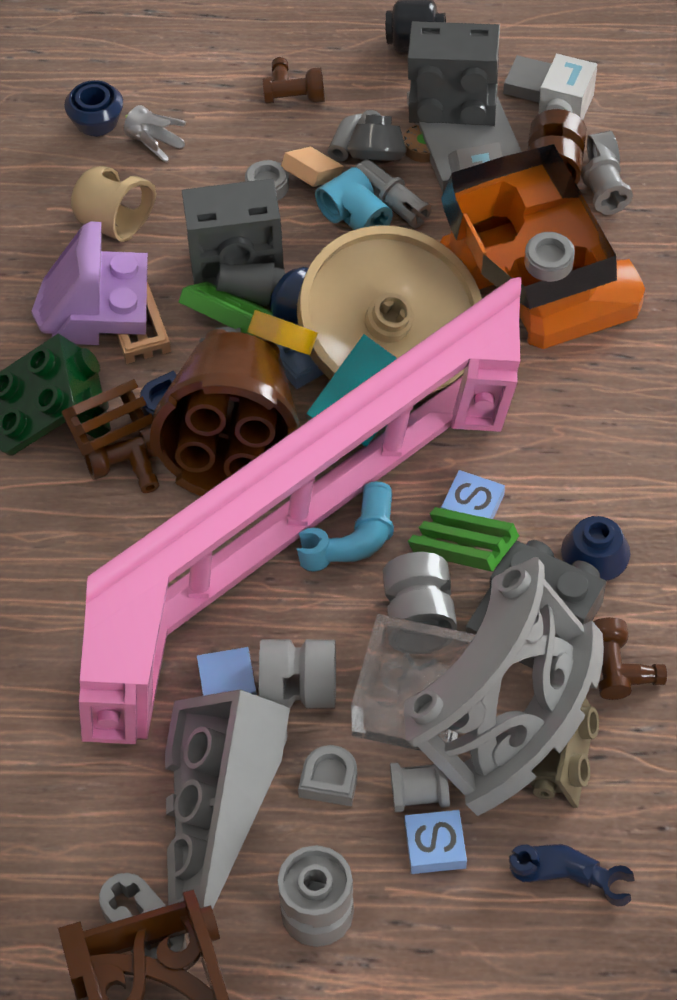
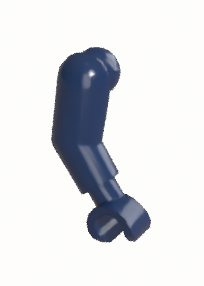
M563 844L543 846L519 845L512 850V856H509L510 870L515 878L522 882L531 883L569 878L587 887L595 885L602 888L607 901L617 907L625 906L631 901L630 894H615L610 891L611 884L617 880L635 881L633 871L626 866H614L607 870L600 867L599 861Z

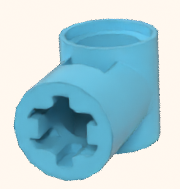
M351 167L315 191V198L319 209L332 223L337 224L344 220L351 228L356 230L370 226H389L392 221V209L374 195L371 182L356 167Z

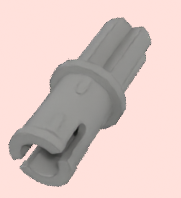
M365 159L355 166L371 182L374 195L405 220L409 226L416 229L424 223L421 218L412 212L414 208L425 217H429L432 209L431 205L407 189L402 178H393L369 159Z

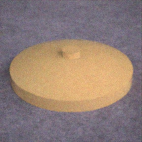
M370 226L341 235L324 247L315 257L301 285L297 303V319L299 326L318 332L310 357L318 368L331 380L363 334L396 358H399L480 301L482 297L475 279L468 268L450 249L439 241L421 232L399 226ZM465 368L419 402L431 399L463 376Z

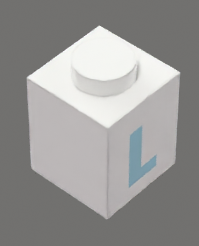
M556 53L540 89L538 114L546 110L562 109L577 114L583 120L594 96L597 63Z

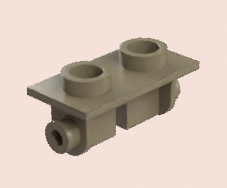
M585 698L580 708L585 717L560 753L552 749L532 770L537 776L530 783L534 787L533 794L536 797L552 799L555 793H564L571 806L578 808L582 787L587 786L590 778L588 753L591 739H595L599 731L597 710L590 705L587 698Z

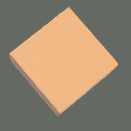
M311 146L285 152L281 164L284 170L312 187L331 181L342 173L344 167Z

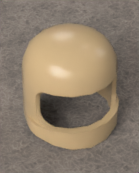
M107 166L92 167L85 171L77 180L71 196V207L76 219L83 225L90 221L102 222L101 234L124 242L130 240L146 222L154 206L157 193L155 185L146 179L130 176L120 182L118 172L113 168ZM140 185L142 191L140 206L133 210L121 205L120 203L126 193Z

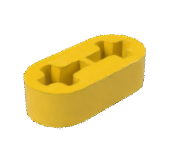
M258 310L254 311L247 330L250 334L307 355L311 354L318 332Z

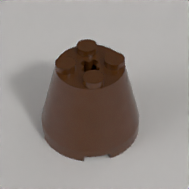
M216 329L207 333L205 339L193 350L159 401L153 415L150 430V446L153 457H158L163 465L176 476L175 483L191 493L203 496L301 427L278 346L271 341L262 340L247 333L227 332L222 329Z

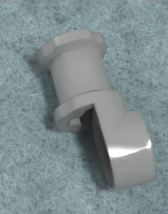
M610 130L588 135L587 153L589 163L582 168L581 177L583 183L591 187L594 194L593 204L598 212L604 215L618 213L630 204L633 193L630 186L623 183L619 175L621 168L617 140Z

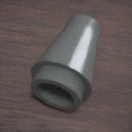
M274 262L234 265L220 263L216 279V291L226 292L267 308L270 304L274 288L285 275V269L274 267Z

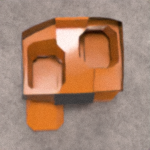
M554 144L503 156L451 173L441 197L451 233L443 236L440 243L450 249L464 263L475 279L479 289L491 285L500 287L512 278H521L519 318H521L528 332L527 342L529 345L545 349L637 319L643 305L644 284L630 259H616L614 250ZM543 232H556L564 235L572 242L575 249L574 263L571 272L565 278L547 282L536 279L527 271L524 263L525 249L528 241L533 236Z

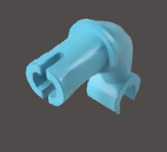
M377 481L370 482L364 486L361 517L355 521L354 532L342 538H328L325 531L314 527L299 532L302 548H297L300 566L308 571H320L326 568L330 562H355L369 558L384 545L385 541L393 536L394 525L390 521L391 487L386 483Z

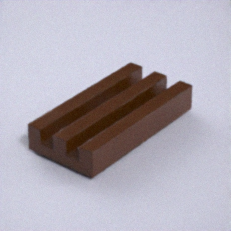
M135 379L61 411L83 456L152 424V414L144 416L141 407L147 405L143 396L136 399L132 391L138 388ZM117 397H121L124 405L82 424L80 423L77 415ZM129 414L132 420L131 423L89 442L86 435L87 432Z

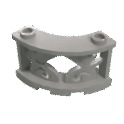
M533 557L517 566H512L492 579L488 609L470 645L440 678L404 702L406 740L413 747L418 746L465 795L466 805L477 816L495 808L531 783L537 777L531 770L552 749L558 753L564 749L585 717L580 708L589 688L597 689L600 680L604 653L603 633L593 621L582 625L544 579V564L538 557ZM535 656L532 672L534 696L524 712L509 711L496 716L503 675L512 664ZM445 729L457 733H467L447 743L438 736ZM470 751L471 759L465 762L457 756L458 754Z

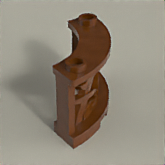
M193 889L182 893L184 901L83 931L81 921L59 927L58 931L76 1000H110L106 995L110 987L121 985L126 989L125 975L134 976L132 991L126 1000H143L146 978L178 991L189 1000H229L212 944L213 941L220 939L211 905L200 908ZM186 933L189 935V944L186 949L179 952L169 949L170 938ZM160 942L156 953L157 959L145 956V946ZM133 950V954H121ZM199 958L201 959L209 987L200 979L187 972L188 969L197 963Z

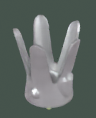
M142 105L134 107L125 116V134L128 137L143 142L164 162H168V157L158 147L155 139L179 149L185 146L183 139L168 131L165 127H168L170 124L184 126L186 121L154 114Z

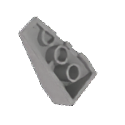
M241 689L174 701L165 749V769L174 771V794L166 798V815L175 817V838L167 848L168 905L184 901L182 893L194 889L200 908L211 905L213 910L282 761L283 749L287 741L289 707Z

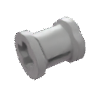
M398 762L390 763L395 812H403L405 806L439 803L441 808L450 807L448 778L435 764L401 767Z

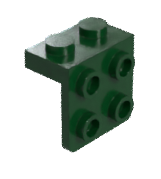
M58 333L0 371V450L9 456L15 455L65 423L66 420L61 411L103 393L98 374L100 372V365L95 355L89 349H82ZM106 402L77 415L80 423L82 424L106 413L109 403ZM110 422L86 434L97 439L111 431Z

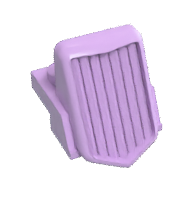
M90 221L84 224L43 278L32 308V315L39 330L44 334H52V337L59 333L74 344L99 345V333L146 335L148 253L101 251L102 222Z

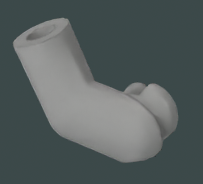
M366 110L363 114L344 118L339 124L328 148L329 156L336 161H345L349 156L347 146L356 124H365L366 115H381L375 110Z

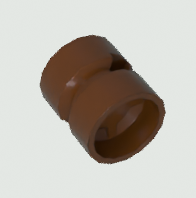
M551 109L543 111L531 122L527 150L554 144L575 183L578 184L581 178L587 131L586 125L577 114L568 110Z

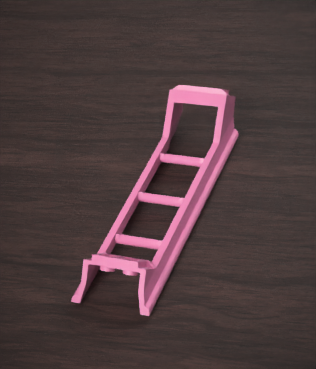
M520 277L512 278L88 576L79 680L82 742L136 744L137 738L147 739L167 635L299 539V532L307 528H313L363 492L366 484L376 482L449 427L453 429L501 432L518 382L517 370L520 364ZM465 368L463 376L410 413L416 403ZM386 426L385 432L371 441L367 447L364 446L314 482L318 474ZM291 495L288 502L212 556V551ZM190 568L188 574L168 587L169 582Z

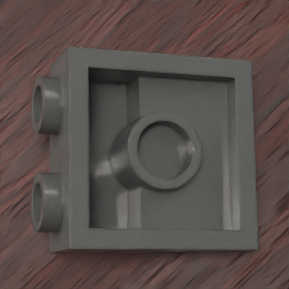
M516 540L492 573L490 588L466 625L465 637L473 640L483 622L490 601L492 579L503 573L506 569L517 566L533 557H538L544 564V579L582 625L593 621L600 609L607 581L601 579L599 571L587 562L575 561L570 565L555 558L551 548L543 542L530 540L527 544ZM535 656L519 662L533 669Z

